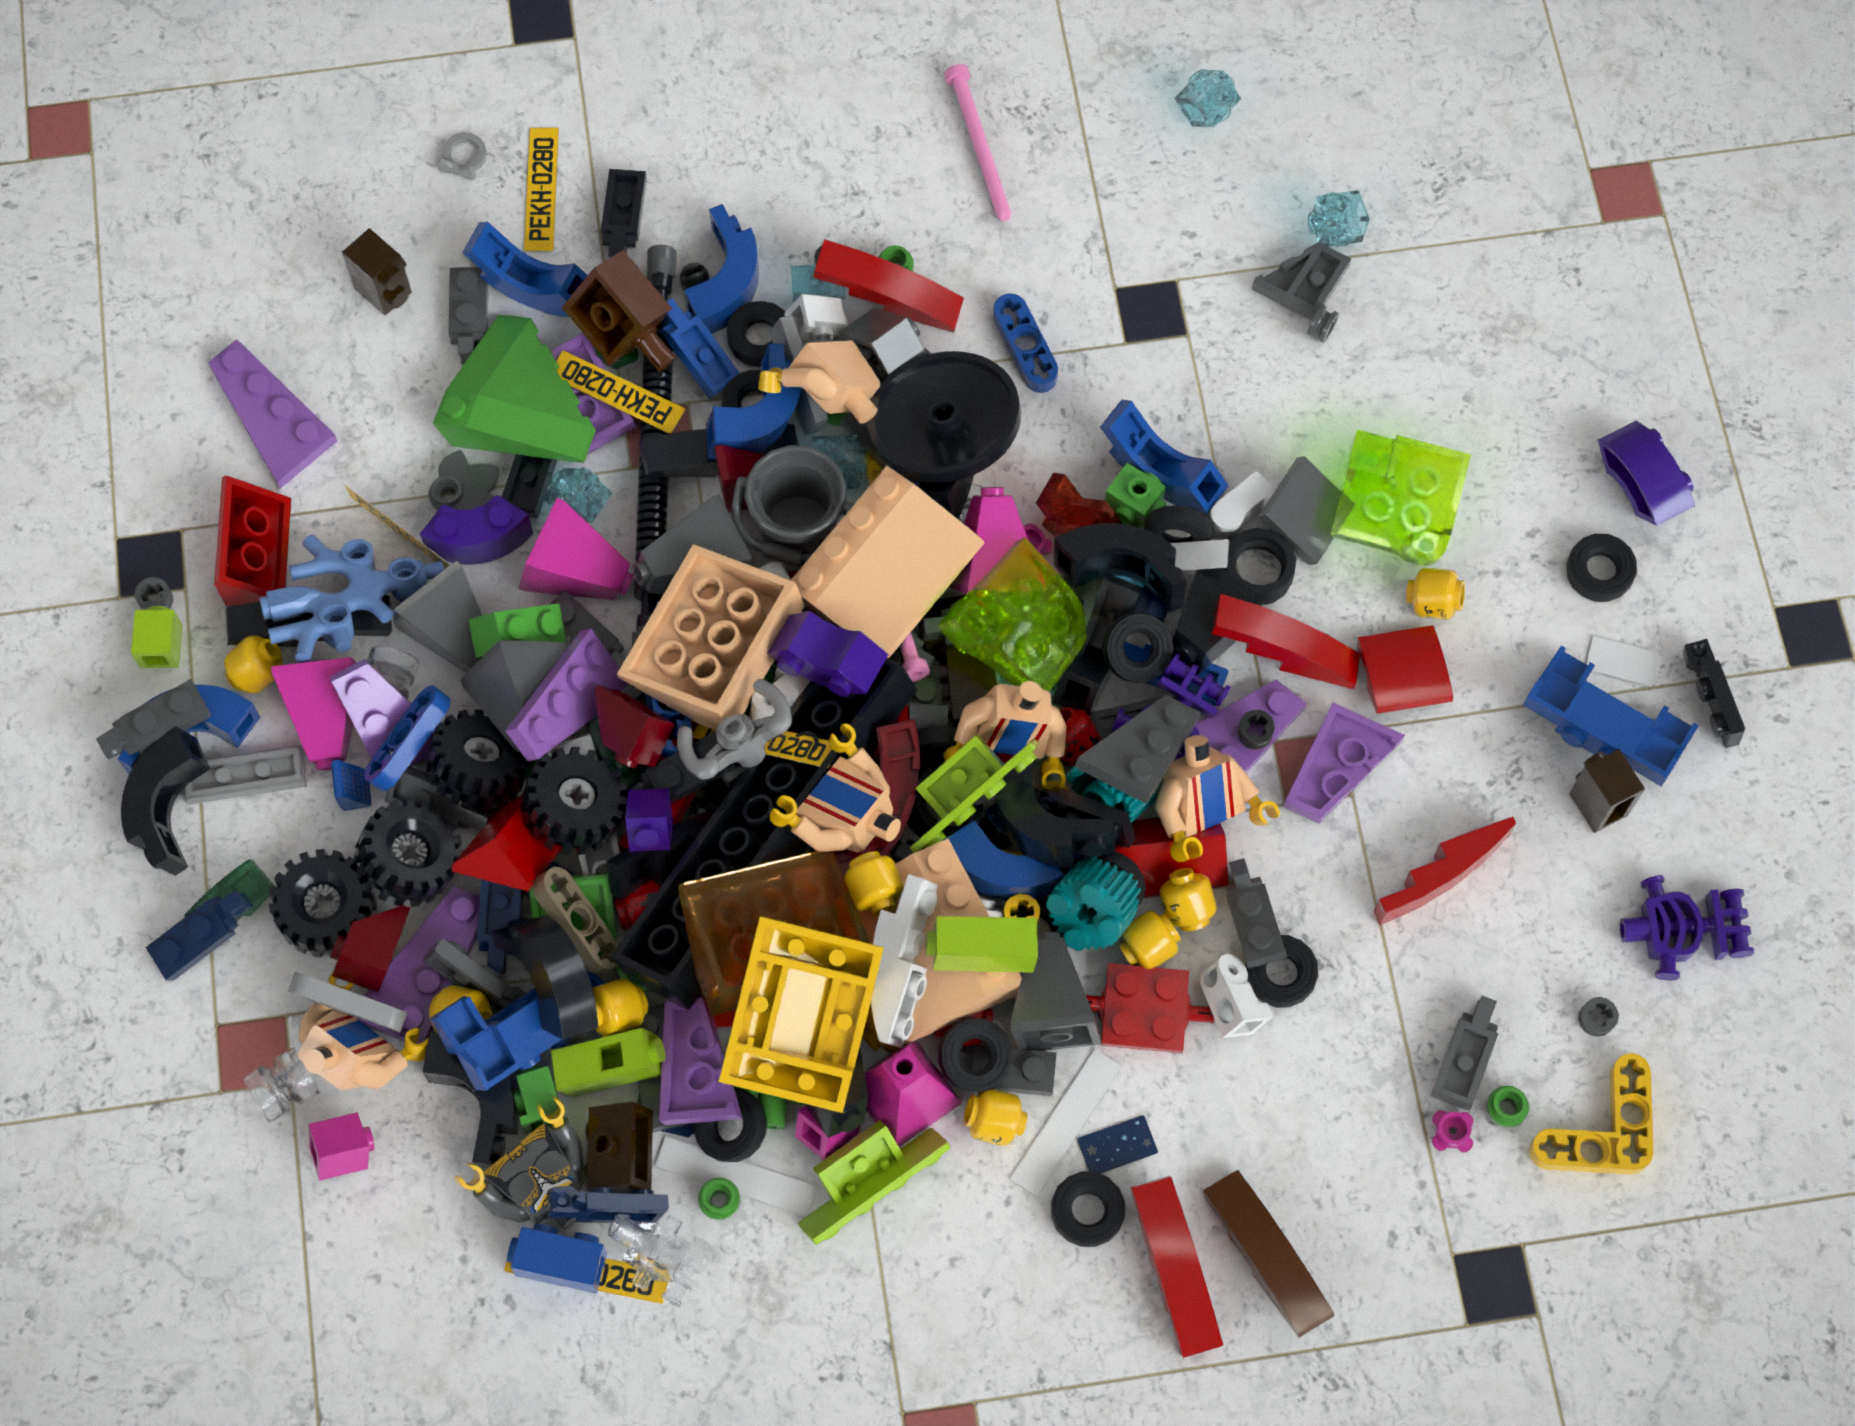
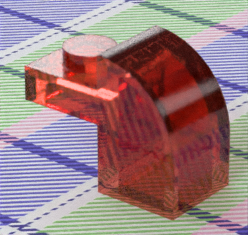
M1053 473L1035 503L1046 516L1042 526L1054 537L1073 529L1093 524H1123L1107 501L1083 498L1065 474Z

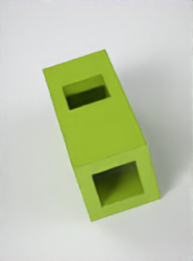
M936 916L933 931H926V956H933V971L1033 973L1038 959L1037 918Z
M644 1028L551 1050L556 1091L571 1097L661 1076L662 1062L665 1061V1049L658 1035Z

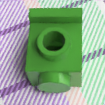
M534 1065L528 1069L516 1072L520 1089L513 1090L512 1092L519 1114L527 1112V1115L519 1117L526 1134L532 1133L545 1122L537 1111L538 1104L541 1105L544 1113L548 1115L553 1114L557 1109V1104L552 1096L558 1098L559 1096L548 1066L541 1068L540 1065ZM545 1122L546 1125L550 1127L551 1123Z

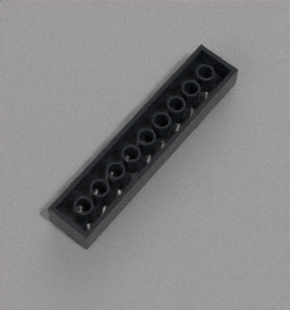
M889 658L885 660L867 694L850 693L848 697H842L833 693L828 687L810 681L790 708L792 724L786 731L797 733V738L803 735L813 737L815 744L810 751L812 754L819 746V739L829 741L832 733L840 742L847 743L848 738L841 732L840 727L844 723L849 724L856 733L855 746L858 749L863 747L871 756L877 748L874 730L878 727L894 724L917 692V688L902 664ZM831 750L820 765L821 767L766 754L761 763L744 771L611 954L610 958L629 980L688 1011L691 1009L808 845L791 832L792 827L789 824L784 827H778L771 822L770 812L773 808L779 810L782 814H787L784 809L777 805V800L780 796H789L795 800L798 809L839 757L847 760L849 756L845 752L839 753Z

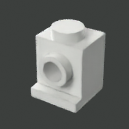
M801 294L784 313L785 316L792 315L794 317L802 341L830 342L836 335L840 336L839 332L847 327V317L843 311L841 298Z

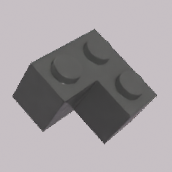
M874 307L839 332L843 341L853 340L869 366L872 367L880 384L892 372L907 362L931 354L926 348H923L918 339L920 331L912 319Z

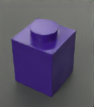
M669 788L628 791L625 821L629 852L670 850L673 816Z

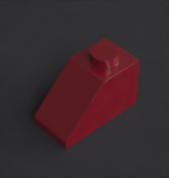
M718 445L714 447L719 482L725 507L729 513H732V500L737 478L740 476L747 477L754 464L762 458V454L726 445ZM745 489L741 504V511L748 509L744 498Z
M597 685L594 693L602 744L616 752L615 760L628 767L636 768L639 763L655 768L675 724L625 692Z
M402 905L352 922L347 937L338 935L330 958L337 960L332 976L378 993L411 908Z

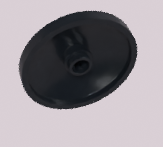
M944 351L916 358L892 372L881 383L872 397L871 402L878 410L875 416L867 422V427L874 450L886 466L900 475L916 481L930 483L951 482L970 477L985 470L1006 453L1019 431L1021 405L1013 380L997 363L974 353Z

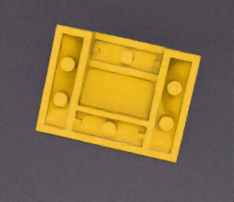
M760 916L719 1082L843 1113L884 947Z

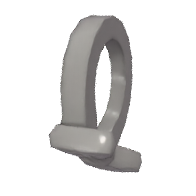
M460 133L452 136L444 144L443 157H440L438 161L439 170L444 173H453L469 180H474L476 177L475 171L481 168L486 161L487 150L485 143L480 137L472 133ZM470 142L479 149L477 157L465 165L453 163L451 157L453 147L458 143Z

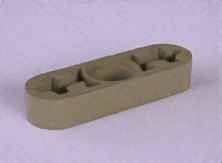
M553 867L539 874L533 885L534 896L546 914L553 918L569 935L583 960L586 970L598 975L615 968L617 965L610 956L619 944L572 876L561 867ZM553 883H555L557 889H555L554 892L551 889ZM568 901L569 905L565 907L561 905L562 903ZM572 911L577 912L582 917L584 923L582 931L573 926L571 922ZM592 935L593 938L586 941L585 937ZM600 950L603 953L601 958H599L597 955V953H599Z

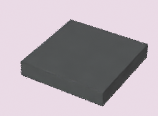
M1305 456L1295 459L1259 514V517L1274 532L1284 536L1293 547V550L1309 565L1318 564L1355 505Z

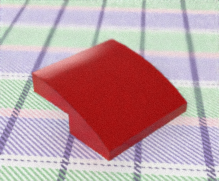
M1434 625L1358 637L1357 649L1367 674L1366 686L1376 714L1453 702V691L1449 673Z

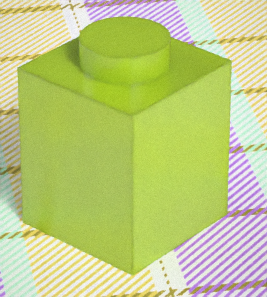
M151 606L148 610H135L131 655L140 668H179L183 625L174 610L164 606Z

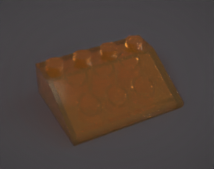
M833 851L812 852L682 883L678 887L697 980L711 1016L737 1010L760 916L870 943Z

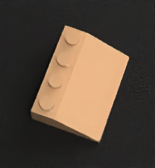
M886 466L791 581L796 583L805 607L837 627L861 631L888 653L887 658H890L985 542L915 484Z
M693 544L617 673L618 678L694 722L717 731L719 724L726 717L736 713L744 714L752 700V695L755 693L753 688L754 682L758 679H764L774 661V658L767 654L789 615L802 612L805 604L796 583Z
M949 839L915 852L895 864L904 886L908 874L938 885L936 890L937 904L933 913L928 916L923 930L925 935L924 945L921 952L915 956L913 962L916 965L927 968L925 975L927 985L922 998L917 1000L912 1015L914 1027L910 1037L905 1040L906 1044L1016 997L1022 980L1019 972L933 971V956H926L925 942L926 931H933L936 916L990 917ZM850 893L836 900L835 905L852 938L873 944L879 916H874L872 911L863 912L857 910ZM900 898L895 902L897 907L891 913L896 914Z

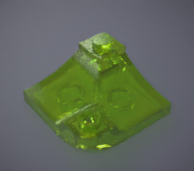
M1357 430L1347 459L1330 536L1388 551L1400 556L1404 561L1418 565L1429 566L1437 563L1445 553L1450 540L1471 454L1396 435L1395 439ZM1427 542L1430 544L1431 552L1425 553L1421 551L1419 543Z
M1026 537L1017 540L991 571L970 592L954 604L937 626L963 655L968 653L1002 675L1012 685L1021 686L1026 681H1032L1040 685L1042 690H1047L1048 692L1074 660L1087 638L1084 609L1078 597Z

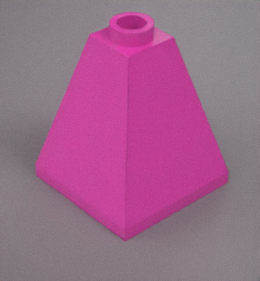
M1004 487L980 488L981 495L972 496L964 525L982 538L985 543L947 589L965 594L1044 591L1043 580L1013 497L1004 495Z
M556 498L525 563L518 589L526 592L560 595L565 590L574 597L615 600L618 593L626 595L634 575L628 572L630 563L564 500Z
M352 657L271 666L272 675L308 760L316 764V770H332V761H346L354 725L329 677L357 663Z
M917 1040L908 1044L905 1043L902 1048L890 1053L864 1071L868 1092L866 1111L875 1123L880 1120L887 1126L898 1147L962 1104L958 1095Z

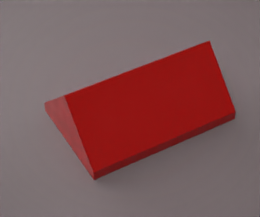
M227 475L222 477L214 585L225 606L260 602L259 597L266 596L267 591L286 587L291 498Z
M521 795L513 802L511 801L506 806L498 809L495 815L452 864V872L529 891L534 885L536 877L546 870L560 852L562 846L554 844L552 850L544 846L546 838L541 836L536 840L531 835L534 825L526 827L523 818L526 812H521L520 804L523 799Z
M1160 817L1133 821L1131 824L1136 838L1130 848L1118 844L1115 845V851L1130 858L1137 864L1143 874L1146 887L1143 898L1160 896L1159 890L1170 879L1169 875L1176 870L1190 868L1193 870V873L1207 876L1212 889L1223 888L1229 885L1226 837L1221 823L1190 836L1197 838L1201 842L1203 852L1200 857L1194 859L1189 857V860L1178 862L1172 858L1170 849L1175 841L1173 837H1168L1164 826L1161 825Z

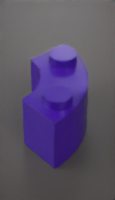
M1634 421L1598 439L1606 473L1613 477L1623 488L1637 517L1657 526L1695 507L1691 494L1694 489L1693 482L1686 472L1680 470L1656 429H1648L1642 423Z
M498 495L493 497L487 504L471 510H456L442 505L420 532L423 544L446 562L454 563L457 560L459 564L463 565L481 564L502 558L518 549L533 535L528 513Z
M811 611L789 615L767 654L778 661L777 666L784 673L793 677L801 675L815 683L828 687L833 693L842 697H848L850 693L867 694L889 655L861 631L837 627L821 619Z

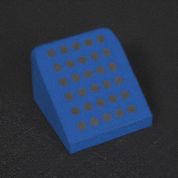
M340 760L332 761L334 797L343 811L371 806L370 783L364 779L365 769Z

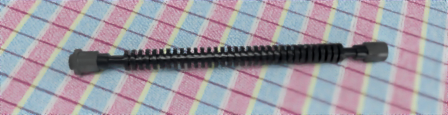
M654 245L647 250V279L667 301L668 295L672 292V278L676 277L677 251L668 245ZM659 323L655 333L673 353V349L661 332L663 326ZM643 354L642 388L672 401L673 363L658 373L653 364ZM642 420L640 422V440L669 434ZM640 448L635 547L636 562H638L640 552L667 532L669 477L646 476ZM636 580L634 581V598L641 601V614L637 615L636 632H632V647L655 610L657 602L663 596V594L648 593L645 585L640 586Z

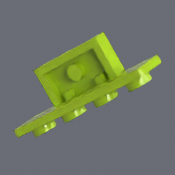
M976 734L915 789L942 819L910 847V850L915 853L921 848L925 849L943 841L946 836L942 830L952 821L957 826L966 821L977 811L972 804L983 794L989 800L1007 784L1002 778L1014 768L1020 773L1037 758L1032 752L1039 745L1035 738L1004 764L984 740Z
M879 1120L812 1168L829 1195L830 1200L798 1223L800 1229L815 1245L823 1240L834 1237L841 1227L855 1217L867 1213L877 1201L891 1191H896L903 1187L907 1180L920 1170L935 1164L941 1155L950 1149V1145L937 1131L929 1128L900 1149L887 1126Z

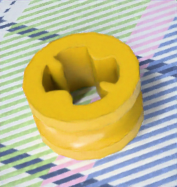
M1016 894L1009 898L1004 907L1003 917H1012L1010 913L1017 912L1018 906L1027 907V913L1031 911L1033 913V916H1027L1026 918H1037L1038 926L1040 907L1033 897L1026 894Z

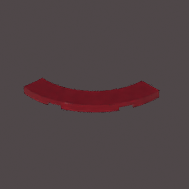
M915 719L878 727L874 730L878 749V766L890 787L889 798L893 807L892 816L901 822L898 835L890 842L875 836L864 851L858 853L847 849L836 851L820 863L803 871L790 874L788 877L798 915L820 909L849 893L844 879L846 872L850 869L849 863L858 856L869 852L877 851L881 856H888L900 839L915 802V788L918 785L920 770L919 738Z

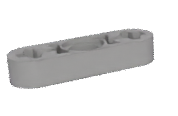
M298 972L294 973L287 991L301 998L401 1033L408 1014L395 1007Z

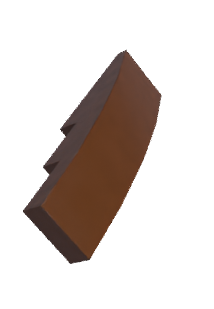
M1239 1170L1203 1190L1205 1200L1225 1225L1229 1238L1251 1266L1253 1277L1298 1338L1334 1317L1332 1308L1311 1274Z

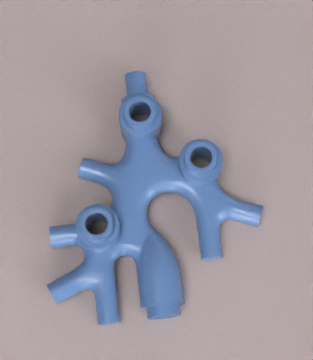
M309 535L304 539L303 546L315 558L308 562L290 565L292 581L322 574L336 573L345 576L349 584L343 591L337 593H325L304 586H291L267 591L266 596L259 597L264 620L272 619L273 622H278L306 613L313 614V617L309 620L268 629L271 644L298 640L295 659L299 663L311 661L314 646L318 638L322 636L323 640L338 652H347L351 649V641L354 638L352 612L366 610L373 613L382 623L389 622L394 612L382 601L383 596L391 592L393 597L402 603L427 584L428 579H433L444 570L442 561L423 565L421 560L415 561L412 558L404 557L391 562L388 570L380 571L375 568L373 549L369 542L362 539L351 540L343 545L341 551H335L326 547L316 536Z

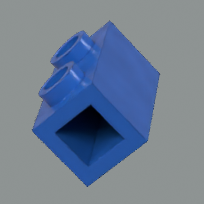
M536 1223L533 1229L521 1227L519 1238H512L508 1249L507 1262L512 1263L511 1269L515 1276L592 1293L598 1292L607 1257L604 1244L599 1243L598 1237L582 1232H575L574 1238L558 1234L559 1230L555 1227Z

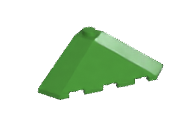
M507 315L497 316L446 389L433 424L452 447L584 463L596 429L588 416H582L577 405L581 404L569 382L567 380L562 381L556 370L559 368V365L548 346L540 343L536 336L539 330L531 318Z

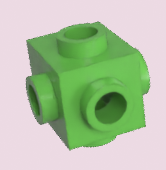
M1126 463L1106 490L1104 508L1112 512L1120 523L1144 529L1147 516L1153 510L1166 506V503L1163 501L1166 486L1154 474L1147 471L1142 472Z

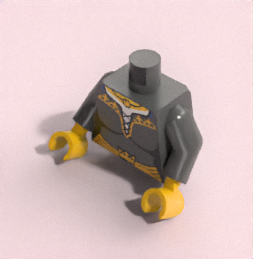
M552 1096L557 1104V1109L553 1114H545L541 1105L538 1104L537 1111L545 1122L551 1123L550 1129L544 1122L484 1172L480 1167L472 1163H466L474 1171V1177L468 1183H465L461 1177L455 1175V1182L467 1190H473L474 1197L493 1215L519 1223L530 1219L534 1224H539L548 1217L547 1196L552 1187L572 1185L577 1191L582 1188L578 1179L584 1171L581 1141L569 1119L563 1117L565 1108L558 1097ZM554 1217L564 1230L576 1223V1218Z

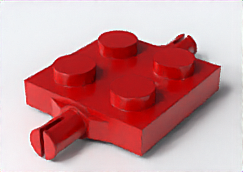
M1108 963L1106 985L1101 996L1086 995L1092 1012H1099L1102 1023L1101 1046L1182 1054L1185 1030L1189 1021L1213 1024L1214 1016L1208 1006L1191 1005L1188 994V970L1156 967L1145 969L1142 966Z

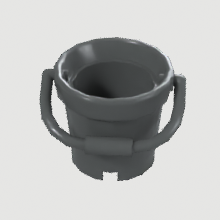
M788 445L768 452L754 464L747 477L740 476L737 478L732 500V520L743 541L749 547L762 552V556L801 565L806 563L837 526L840 516L843 514L845 516L854 504L846 502L847 485L842 471L827 454L810 446ZM744 489V498L753 522L760 528L763 542L754 539L743 524L741 504Z

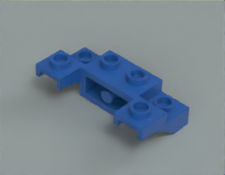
M1561 645L1528 694L1523 706L1556 724L1557 727L1554 731L1560 734L1561 738L1573 747H1582L1592 754L1604 751L1606 755L1620 749L1635 772L1662 787L1699 725L1693 723L1691 726L1668 712L1669 708L1665 705L1655 721L1587 682L1586 680L1595 665L1591 662L1587 665L1564 652L1566 648Z
M587 971L592 988L605 984L596 974ZM535 988L485 1021L472 999L466 996L461 997L430 1018L448 1053L456 1054L475 1090L487 1091L516 1070L522 1071L537 1064L541 1060L540 1054L550 1047L551 1049L561 1047L573 1038L570 1037L562 1040L542 1029L539 1002Z

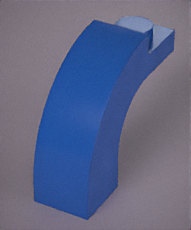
M723 204L710 208L709 213L711 228L726 256L725 263L721 270L711 279L684 290L687 310L694 317L698 315L711 334L727 327L731 315L739 307L752 301L759 281L757 243L752 228L742 231L736 216H729Z
M488 221L478 223L462 251L467 258L482 270L479 277L493 288L523 305L555 316L569 317L561 307L588 276L575 263L554 265L527 255L513 245Z
M769 343L761 361V372L764 370L768 371L774 367L781 368L782 370L789 368L791 363L789 359H785L784 344ZM782 384L781 392H763V399L748 407L713 406L706 423L708 459H716L714 446L726 445L755 453H760L770 447L786 429L798 403L801 387H785Z
M1121 399L1100 426L1113 445L1109 453L1122 468L1126 463H1129L1142 472L1147 471L1157 476L1161 483L1166 486L1164 500L1174 505L1190 507L1201 513L1208 514L1229 487L1211 460L1185 455L1165 443L1152 430L1131 400Z
M202 684L195 685L212 716L186 730V732L210 733L238 749L261 718L254 704L235 692L222 687ZM165 691V692H163V693H161V694H159V695L153 697V698L150 699L149 701L155 699L156 697H158V696H160V695H162V694H164V693H166V692H168V691ZM127 751L120 753L117 759L125 771L130 774L133 766L142 754L136 752L129 755Z
M975 820L946 838L952 844L975 890L992 898L1009 900V898L1016 894L1030 895L1034 899L1051 894L1063 878L1064 874L1061 870L1064 869L1065 872L1070 870V868L1055 867L1041 863L1027 855H1013L1000 850L987 838ZM1074 855V865L1078 860H1083L1084 856Z

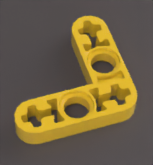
M1628 1053L1619 1057L1611 1067V1132L1544 1129L1530 1143L1529 1153L1534 1164L1542 1169L1628 1175L1638 1174L1643 1171L1652 1161L1654 1153L1651 1069L1646 1059L1638 1054ZM1628 1064L1632 1065L1633 1072L1640 1073V1076L1633 1081V1093L1620 1095V1092L1625 1093L1629 1088V1078L1627 1075L1621 1074V1071ZM1626 1103L1638 1106L1642 1112V1121L1638 1124L1626 1122L1621 1116V1106ZM1642 1132L1643 1136L1638 1134L1634 1139L1635 1152L1642 1153V1157L1634 1164L1631 1163L1630 1156L1623 1155V1151L1630 1146V1134ZM1547 1140H1551L1552 1147L1565 1149L1569 1145V1140H1572L1573 1144L1570 1152L1572 1161H1568L1569 1152L1562 1151L1557 1152L1552 1159H1549L1547 1152L1540 1150L1539 1147H1542ZM1585 1141H1592L1598 1144L1602 1151L1601 1160L1598 1162L1585 1160L1580 1153L1581 1144Z

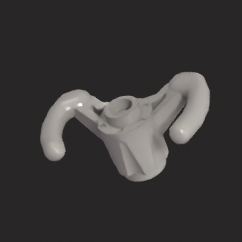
M758 679L753 684L754 691L769 700L775 709V713L772 716L754 721L745 714L736 713L726 717L719 724L716 731L718 743L703 759H698L694 753L692 730L687 726L679 728L677 748L680 759L687 770L698 779L705 780L714 777L732 763L737 762L742 767L747 768L761 763L766 755L764 751L766 742L783 734L792 724L791 709L787 699L775 685L763 679Z

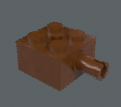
M624 250L594 267L561 307L596 350L602 354V357L609 365H612L637 348L643 352L658 373L666 369L677 358L655 333L658 324L672 308Z

